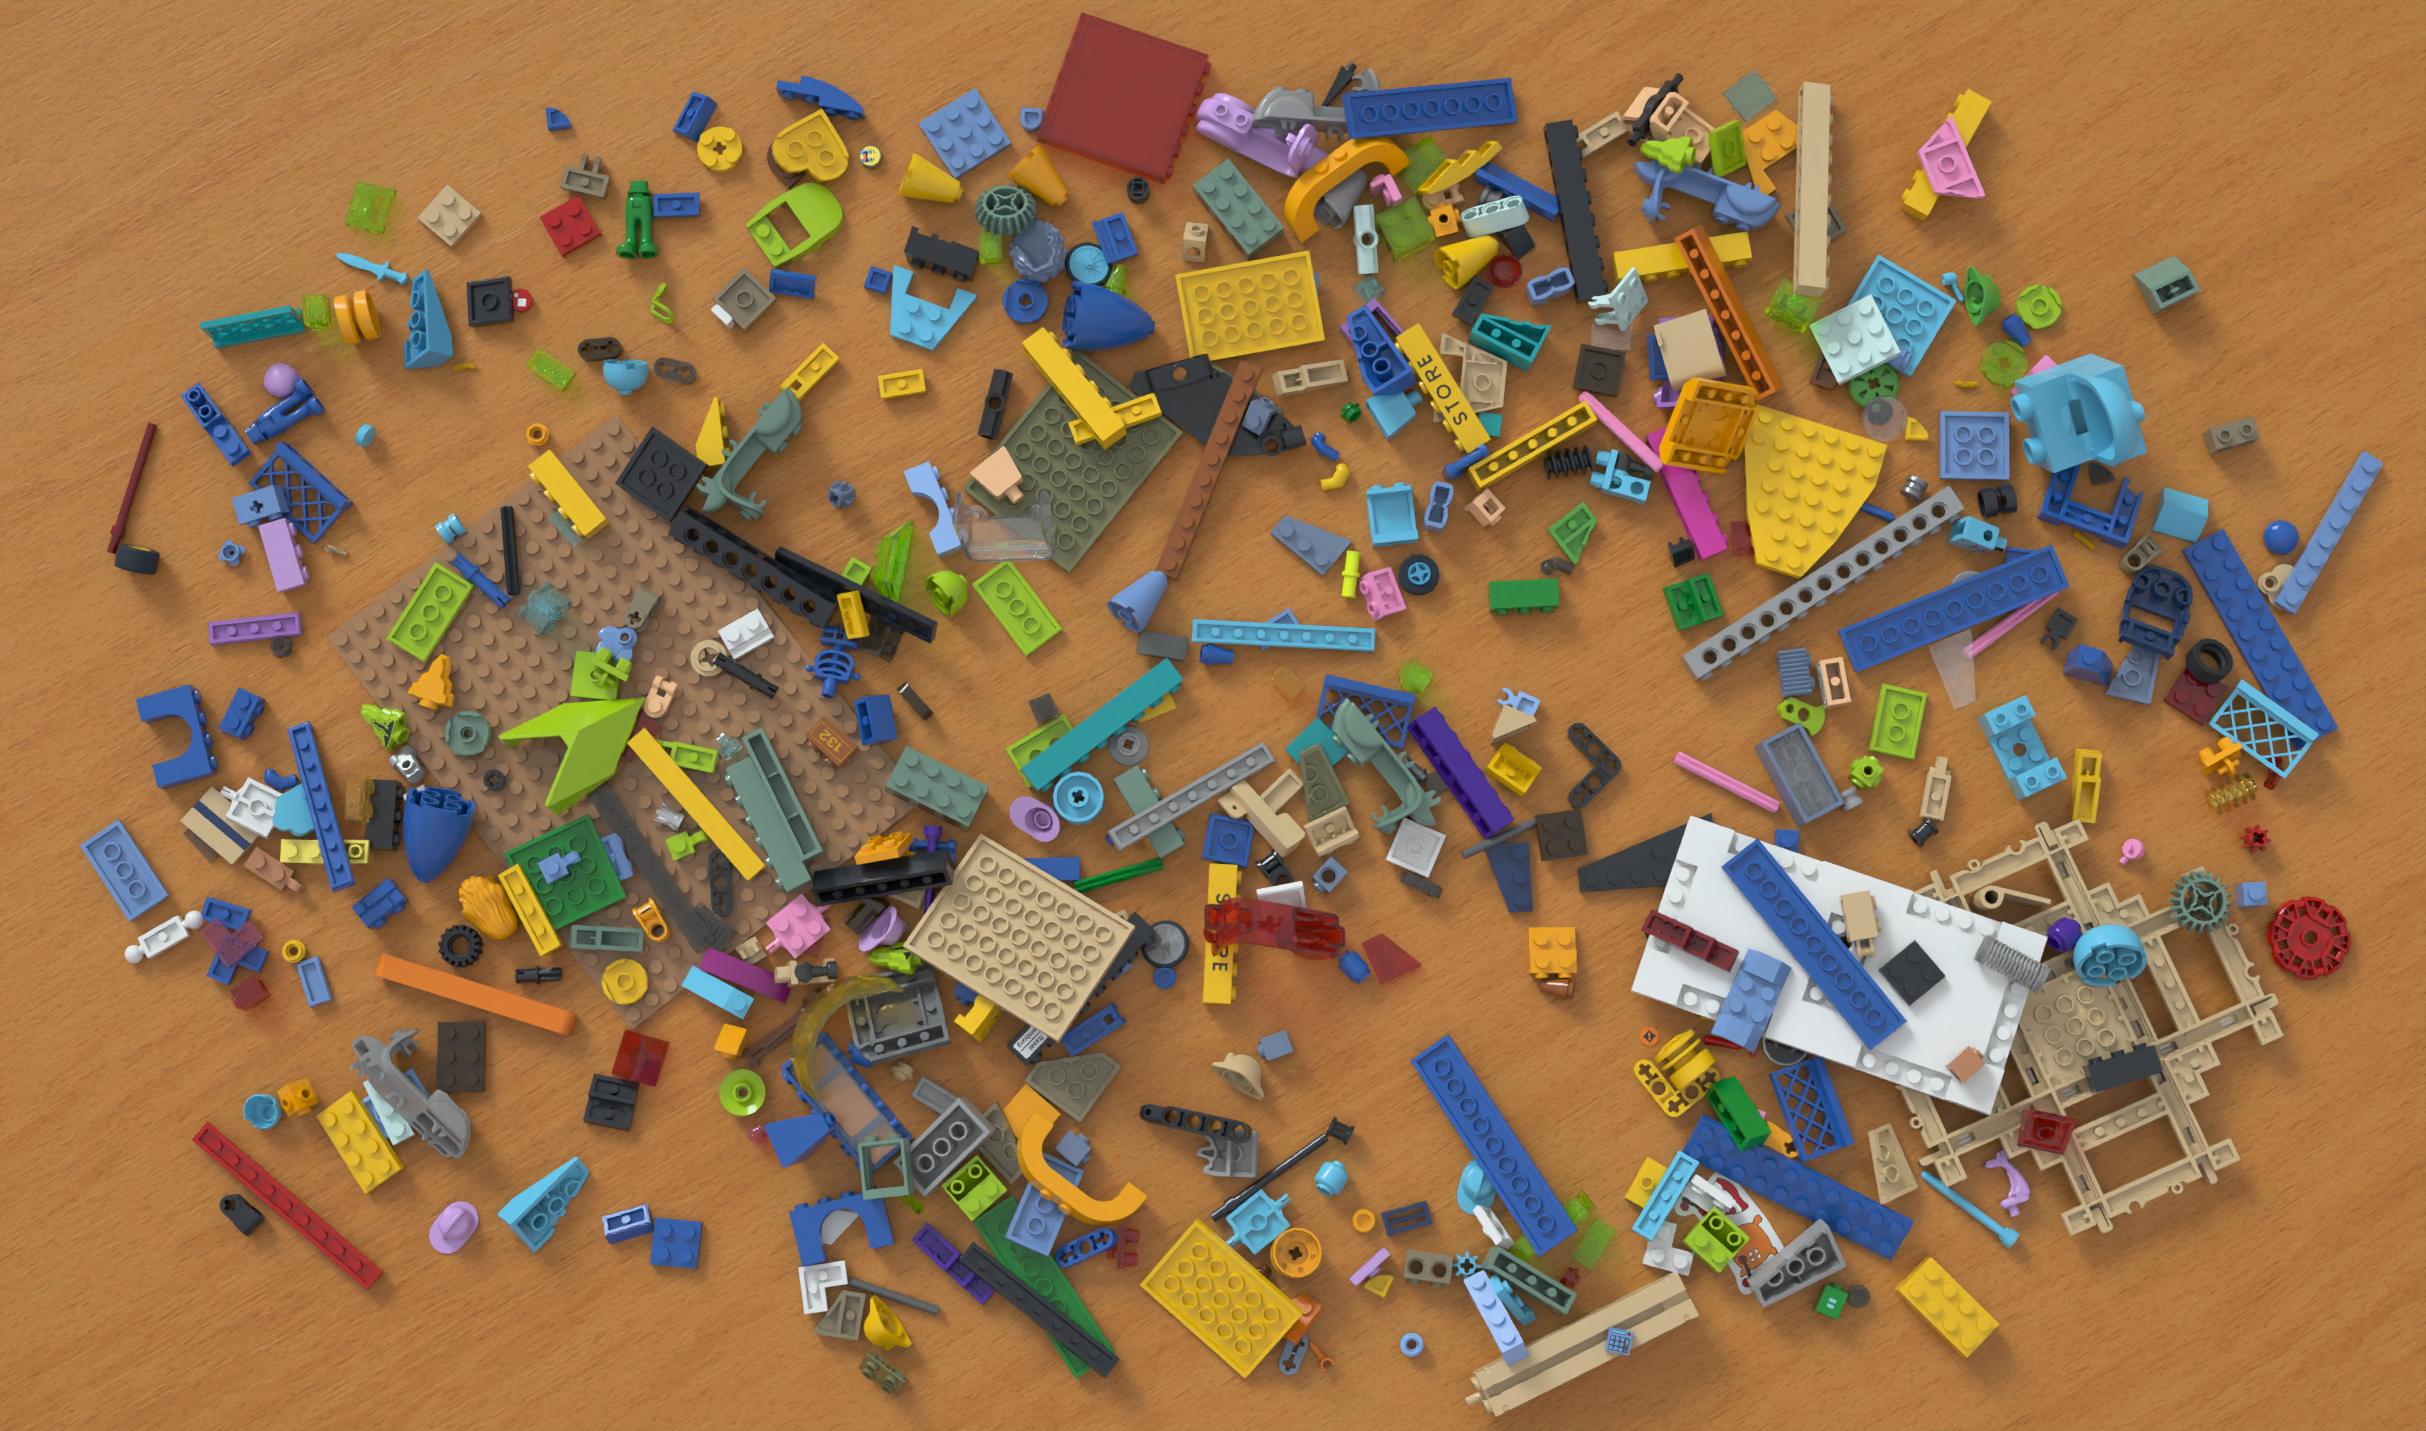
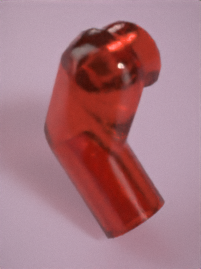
M2280 756L2274 757L2276 767L2283 771V759ZM2269 758L2268 761L2273 764L2272 758ZM2267 766L2268 777L2264 782V786L2269 790H2273L2282 776Z

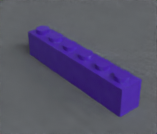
M1436 707L1419 716L1407 726L1411 735L1485 840L1514 821L1510 810L1502 803L1496 790L1488 783L1482 770L1474 763L1470 753L1465 750L1458 740L1457 734L1451 730L1444 716Z

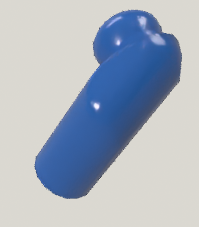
M268 769L264 772L263 779L265 783L276 790L299 785L296 774L281 777L274 769Z

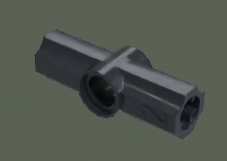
M994 369L988 395L985 399L978 436L997 440L1003 414L1006 410L1013 373ZM994 400H999L1002 404L998 409H992L989 407L990 403Z

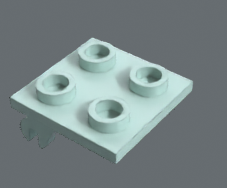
M1632 267L1611 294L1592 297L1593 302H1588L1592 309L1598 307H1611L1614 309L1612 312L1598 314L1601 319L1595 318L1597 325H1604L1606 323L1618 324L1620 331H1625L1648 303V298L1636 268Z

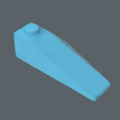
M574 1157L515 1196L497 1215L535 1253L553 1235L556 1230L554 1228L560 1216L563 1217L565 1215L567 1204L572 1197L577 1195L590 1171L578 1157Z

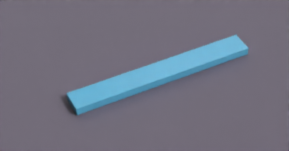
M1193 619L1192 642L1374 652L1375 629Z

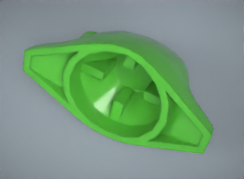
M1973 266L1967 268L1964 291L1965 305L1973 325L1978 326L1982 324L1988 313L1998 308L2001 295L1998 286L1992 281L1990 275H1982Z

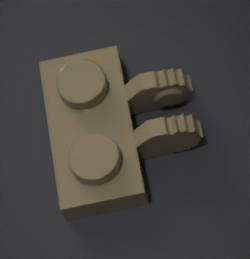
M583 154L579 168L565 167L560 188L605 200L611 178L610 176L599 174L603 162L601 157H596L592 172L586 171L589 155Z

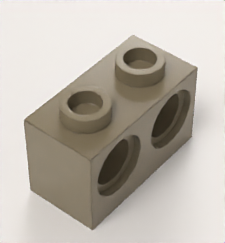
M2254 417L2212 427L2203 433L2209 455L2250 445L2260 439Z
M1406 1249L1402 1277L1407 1278V1283L1421 1285V1280L1431 1281L1430 1286L1444 1288V1283L1450 1284L1454 1256ZM1414 1260H1418L1422 1264V1271L1418 1274H1413L1409 1269L1410 1263ZM1436 1264H1442L1445 1267L1446 1271L1442 1277H1436L1433 1274V1267Z

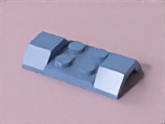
M1748 948L1711 1034L1727 1039L1754 1053L1792 967L1767 954Z

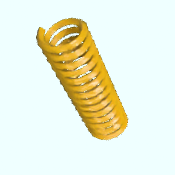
M2076 531L2074 537L2092 550L2094 544L2092 545V542L2083 535H2079V532Z

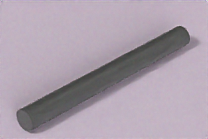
M1535 818L1462 850V857L1467 859L1535 828Z
M851 1277L848 1285L934 1315H938L940 1306Z

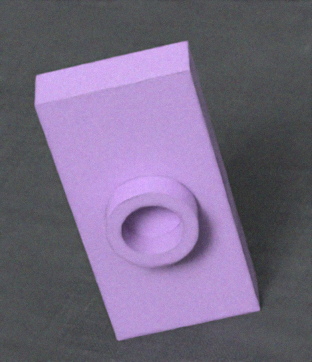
M1385 1248L1380 1249L1349 1280L1356 1286L1367 1275L1372 1278L1381 1269L1378 1265L1390 1253Z

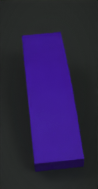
M926 1223L912 1239L922 1251L982 1305H985L996 1292L958 1262L963 1254L929 1223Z

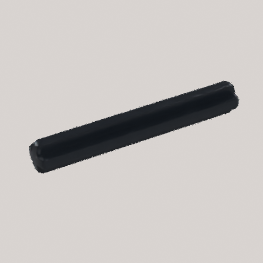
M512 506L501 507L500 511L506 588L508 595L516 596L520 594L514 509Z

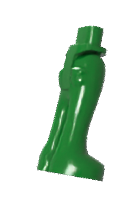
M631 181L630 190L627 191L628 197L625 207V243L617 246L616 255L626 259H638L637 224L640 222L641 245L639 246V256L643 259L655 258L659 256V248L653 243L652 237L653 210L650 198L651 191L648 190V181Z

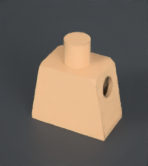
M1004 446L970 472L972 479L998 501L1007 495L1012 503L1016 504L1024 497L1017 487L1023 482V478Z

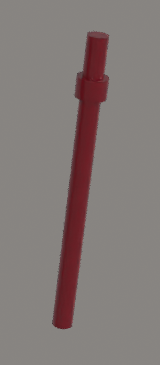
M147 424L116 524L112 526L110 532L112 537L107 549L108 553L116 555L120 540L124 538L126 532L124 527L157 427L155 424Z

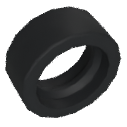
M2207 638L2200 640L2188 651L2186 666L2197 680L2206 684H2216L2232 670L2233 658L2229 649L2222 643ZM2199 652L2211 655L2217 661L2220 671L2208 668L2202 662Z

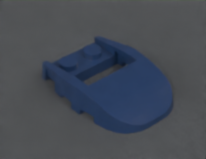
M2156 565L2141 568L2133 579L2120 612L2118 642L2130 643L2165 656V659L2169 660L2176 651L2174 649L2181 641L2186 625L2191 617L2189 609L2192 604L2193 592L2187 579L2177 572ZM2133 606L2173 621L2172 631L2168 632L2130 618L2131 607Z

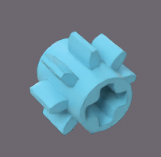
M1468 1251L1465 1252V1257L1456 1254L1458 1262L1452 1264L1453 1267L1458 1269L1455 1276L1462 1273L1464 1274V1279L1468 1278L1469 1274H1476L1474 1272L1475 1268H1480L1481 1266L1475 1263L1478 1256L1470 1258ZM1465 1259H1468V1262L1472 1264V1268H1469L1468 1272L1465 1273L1464 1268H1460V1264L1464 1263Z

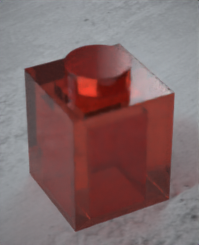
M255 975L230 990L233 994L231 1000L238 1009L241 1008L245 1011L251 1010L271 997L262 979Z

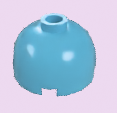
M617 359L604 360V379L611 388L618 390V394L630 395L632 390L640 389L645 384L648 376V363L632 359H625V361H617Z

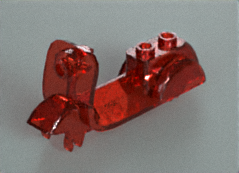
M1230 898L1219 904H1207L1204 908L1205 927L1203 935L1206 941L1211 943L1212 955H1219L1228 945L1245 943L1289 950L1296 957L1306 960H1328L1339 957L1340 948L1344 947L1346 943L1345 929L1339 925V917L1333 913L1251 898Z

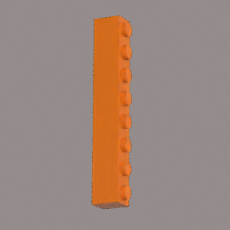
M1702 224L1674 238L1749 387L1758 391V395H1754L1756 401L1784 387Z

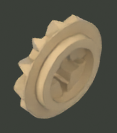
M705 640L693 648L690 657L691 664L698 674L706 677L715 676L722 669L716 665L712 667L708 662H702L706 658L705 650L710 655H715V657L718 656L719 652L727 656V653L720 643L714 640Z

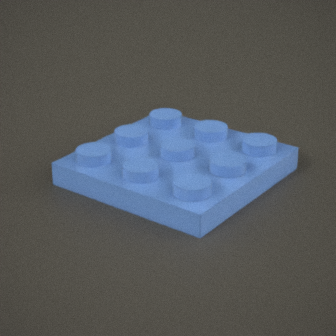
M976 88L918 123L940 159L956 180L1012 145Z
M1940 411L1939 480L2008 481L2009 412Z

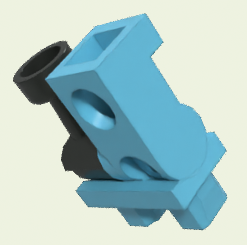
M1612 449L1611 453L1598 451L1595 464L1607 468L1605 474L1593 471L1590 485L1600 488V493L1625 498L1644 505L1651 481L1631 477L1629 474L1630 471L1643 473V478L1651 480L1653 469L1646 463L1642 464L1631 460L1627 453L1618 452V450Z

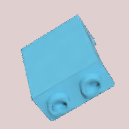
M1396 483L1390 488H1384V485L1371 486V490L1366 491L1372 548L1417 543L1418 531L1416 530L1412 485L1407 486L1406 483Z

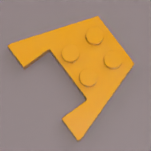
M1777 110L1742 132L1751 182L1754 188L1758 185L1759 192L1766 195L1774 193L1776 187L1764 171L1797 150V125Z

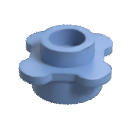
M227 540L224 542L218 557L221 561L230 562L232 566H238L241 555L245 553V547L235 545L231 540Z

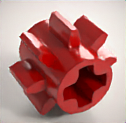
M2258 824L2254 826L2253 830L2250 827H2246L2245 832L2247 834L2240 836V839L2244 840L2242 848H2250L2251 854L2256 853L2257 848L2262 852L2265 851L2266 847L2264 844L2271 842L2270 839H2267L2266 834L2268 830H2260V825ZM2255 835L2258 836L2256 843L2252 841Z

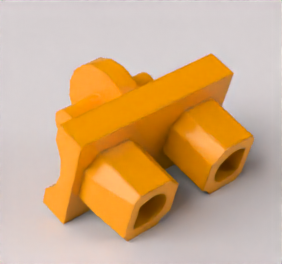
M2226 736L2217 743V747L2221 751L2220 753L2215 755L2210 747L2199 752L2198 757L2203 765L2202 772L2205 776L2217 770L2219 775L2227 773L2228 776L2232 777L2236 775L2235 767L2240 765L2237 758L2241 757L2240 750L2243 749V746L2240 742L2235 744Z

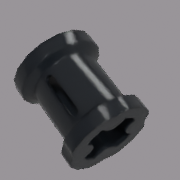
M1925 817L1917 828L1909 830L1907 833L1911 840L1922 848L1924 842L1933 834L1937 835L1939 831Z
M1334 1117L1325 1136L1329 1137L1331 1135L1343 1141L1344 1145H1347L1355 1126L1349 1127L1337 1121V1118ZM1335 1128L1345 1132V1134L1335 1130Z

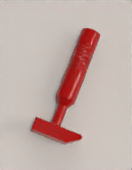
M1704 1036L1703 1044L1735 1050L1745 1049L1724 1038ZM1758 1045L1754 1053L1750 1052L1749 1057L1756 1058Z

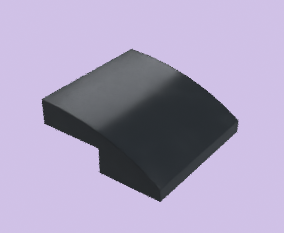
M594 1073L588 1094L589 1100L583 1118L584 1123L629 1132L640 1083Z

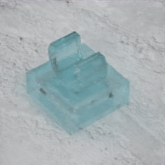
M1371 273L1353 287V290L1365 304L1369 303L1373 298L1377 299L1385 292L1384 288Z
M723 733L716 739L722 745L718 753L726 761L744 747L736 737L729 740Z

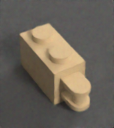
M1870 890L1841 895L1839 899L1848 943H1855L1858 960L1862 959L1863 956L1870 955L1875 957L1872 939H1876L1878 932H1881L1879 918L1875 919L1873 911L1877 909L1875 896L1870 895ZM1867 940L1868 946L1861 947L1860 941Z

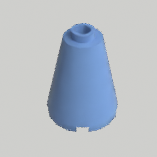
M1151 570L1110 598L1107 603L1109 611L1117 620L1121 617L1125 621L1123 626L1127 629L1140 633L1145 629L1168 587L1166 575L1161 571Z

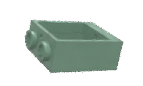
M901 1134L887 1135L888 1140L879 1141L878 1136L865 1138V1143H858L863 1200L915 1194L909 1138H902ZM900 1145L904 1186L874 1189L870 1148Z

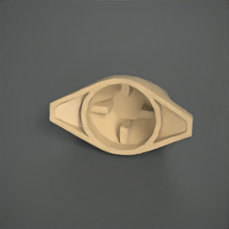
M1228 1053L1223 1062H1213L1210 1066L1219 1077L1238 1091L1260 1101L1263 1099L1264 1093L1260 1085L1261 1068L1254 1058L1244 1054L1235 1056L1233 1053Z

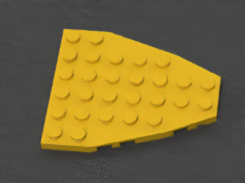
M1757 404V416L1743 448V455H1745L1744 476H1746V518L1750 526L1752 547L1755 551L1756 566L1800 579L1834 545L1875 488L1887 445Z

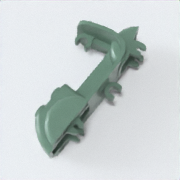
M789 387L783 390L772 404L762 402V409H757L760 419L740 444L737 445L734 440L730 439L729 443L734 447V450L732 452H727L725 449L721 450L722 454L728 457V459L714 478L702 477L704 486L697 483L698 492L702 496L707 497L702 510L703 515L718 512L728 503L730 506L740 510L739 514L749 522L752 519L757 521L758 518H763L764 510L762 508L766 505L765 499L762 503L755 504L756 492L752 493L750 498L747 499L735 493L734 490L765 449L774 456L778 452L782 454L788 447L789 443L787 441L792 434L796 436L803 428L801 424L802 411L800 403Z
M1345 698L1339 705L1333 718L1332 734L1334 736L1332 740L1339 748L1343 746L1348 752L1346 757L1354 766L1362 767L1370 761L1402 801V805L1399 808L1388 812L1385 806L1381 805L1379 807L1383 812L1381 818L1376 817L1374 813L1370 814L1371 819L1377 822V824L1372 825L1373 830L1377 829L1380 834L1386 832L1389 835L1398 827L1396 822L1407 815L1419 824L1436 826L1429 808L1437 805L1441 801V797L1431 798L1436 793L1435 790L1424 792L1415 777L1408 770L1415 762L1413 760L1408 764L1402 762V757L1407 754L1406 751L1401 752L1398 756L1394 753L1375 729L1379 721L1369 722L1374 715L1364 716L1353 702Z

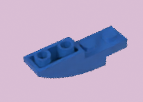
M802 75L800 84L777 81L776 90L778 95L785 100L797 98L803 99V102L808 104L819 102V108L823 109L827 116L835 117L838 114L844 115L849 120L865 119L864 108L847 93L831 84Z
M199 382L181 395L199 423L208 432L233 467L252 454L231 422Z

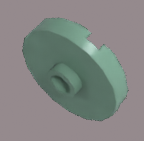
M473 711L457 713L447 722L444 731L445 741L449 748L456 754L464 757H472L482 753L488 747L492 737L491 727L487 719ZM471 730L472 736L470 738H466L465 733Z

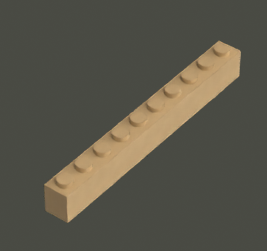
M1804 82L1798 92L1793 295L1818 298L1829 286V276H1826V269L1829 267L1830 257L1826 254L1830 244V235H1827V228L1830 226L1831 216L1827 212L1831 203V194H1828V188L1831 185L1832 175L1828 174V169L1832 163V154H1829V147H1831L1833 138L1832 134L1829 133V127L1832 126L1833 114H1830L1833 94H1830L1829 84Z

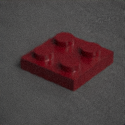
M2186 666L2163 701L2199 725L2204 726L2229 687L2221 682L2216 684L2203 683L2197 680Z

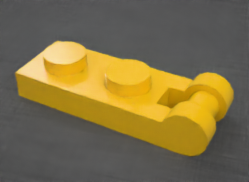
M822 343L781 384L779 389L783 391L789 387L800 402L840 358ZM797 381L802 385L798 390L793 387Z

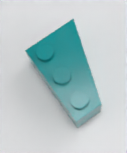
M1481 313L1467 342L1528 373L1550 331L1551 325L1530 324L1528 321H1512L1509 318Z

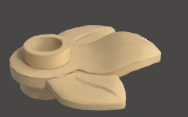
M2287 564L2278 565L2272 572L2262 574L2257 583L2259 590L2267 595L2269 602L2278 609L2281 608L2273 604L2293 570V566ZM2266 580L2271 581V583H2272V587H2271V588H2268V587L2266 586V584H2265Z

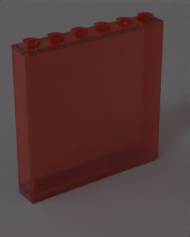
M1081 12L1039 127L1037 141L1165 185L1166 179H1171L1174 171L1172 162L1174 158L1178 159L1182 146L1179 143L1181 137L1185 138L1189 125L1186 123L1189 116L1193 117L1197 106V104H1194L1196 96L1200 97L1203 91L1204 84L1201 83L1203 76H1208L1211 68L1209 55Z

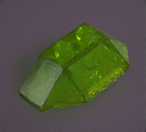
M911 520L882 538L881 544H877L875 550V557L878 558L877 566H873L871 571V580H874L873 583L879 593L899 604L915 527L914 522Z

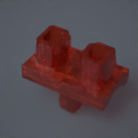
M1127 1226L1118 1227V1245L1108 1250L1107 1259H1114L1115 1250H1118L1117 1269L1138 1265V1253L1126 1252V1243H1139V1231L1127 1229Z

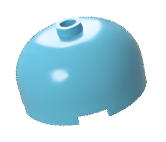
M2104 924L2088 930L2078 939L2073 951L2076 973L2082 978L2084 983L2092 986L2117 985L2116 981L2129 976L2133 979L2144 970L2147 964L2145 949L2140 937L2130 928L2118 924ZM2105 972L2108 979L2098 978V976L2103 975Z

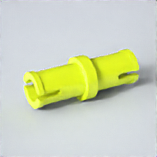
M1346 551L1345 571H1342L1344 581L1341 596L1356 598L1357 578H1360L1358 569L1361 552Z

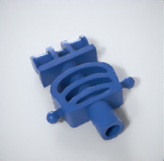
M840 625L823 628V636L820 638L821 645L833 647V650L819 652L815 657V666L807 665L805 668L807 672L815 671L816 680L824 681L821 696L829 699L835 697L837 684L848 685L851 678L855 681L860 680V675L853 673L855 669L853 658L843 652V649L858 652L860 638L853 639L857 642L848 641L846 631L840 630ZM825 635H831V636H833V638L824 637V636H825ZM843 635V640L838 639V636ZM841 659L848 662L849 666L846 663L841 662Z

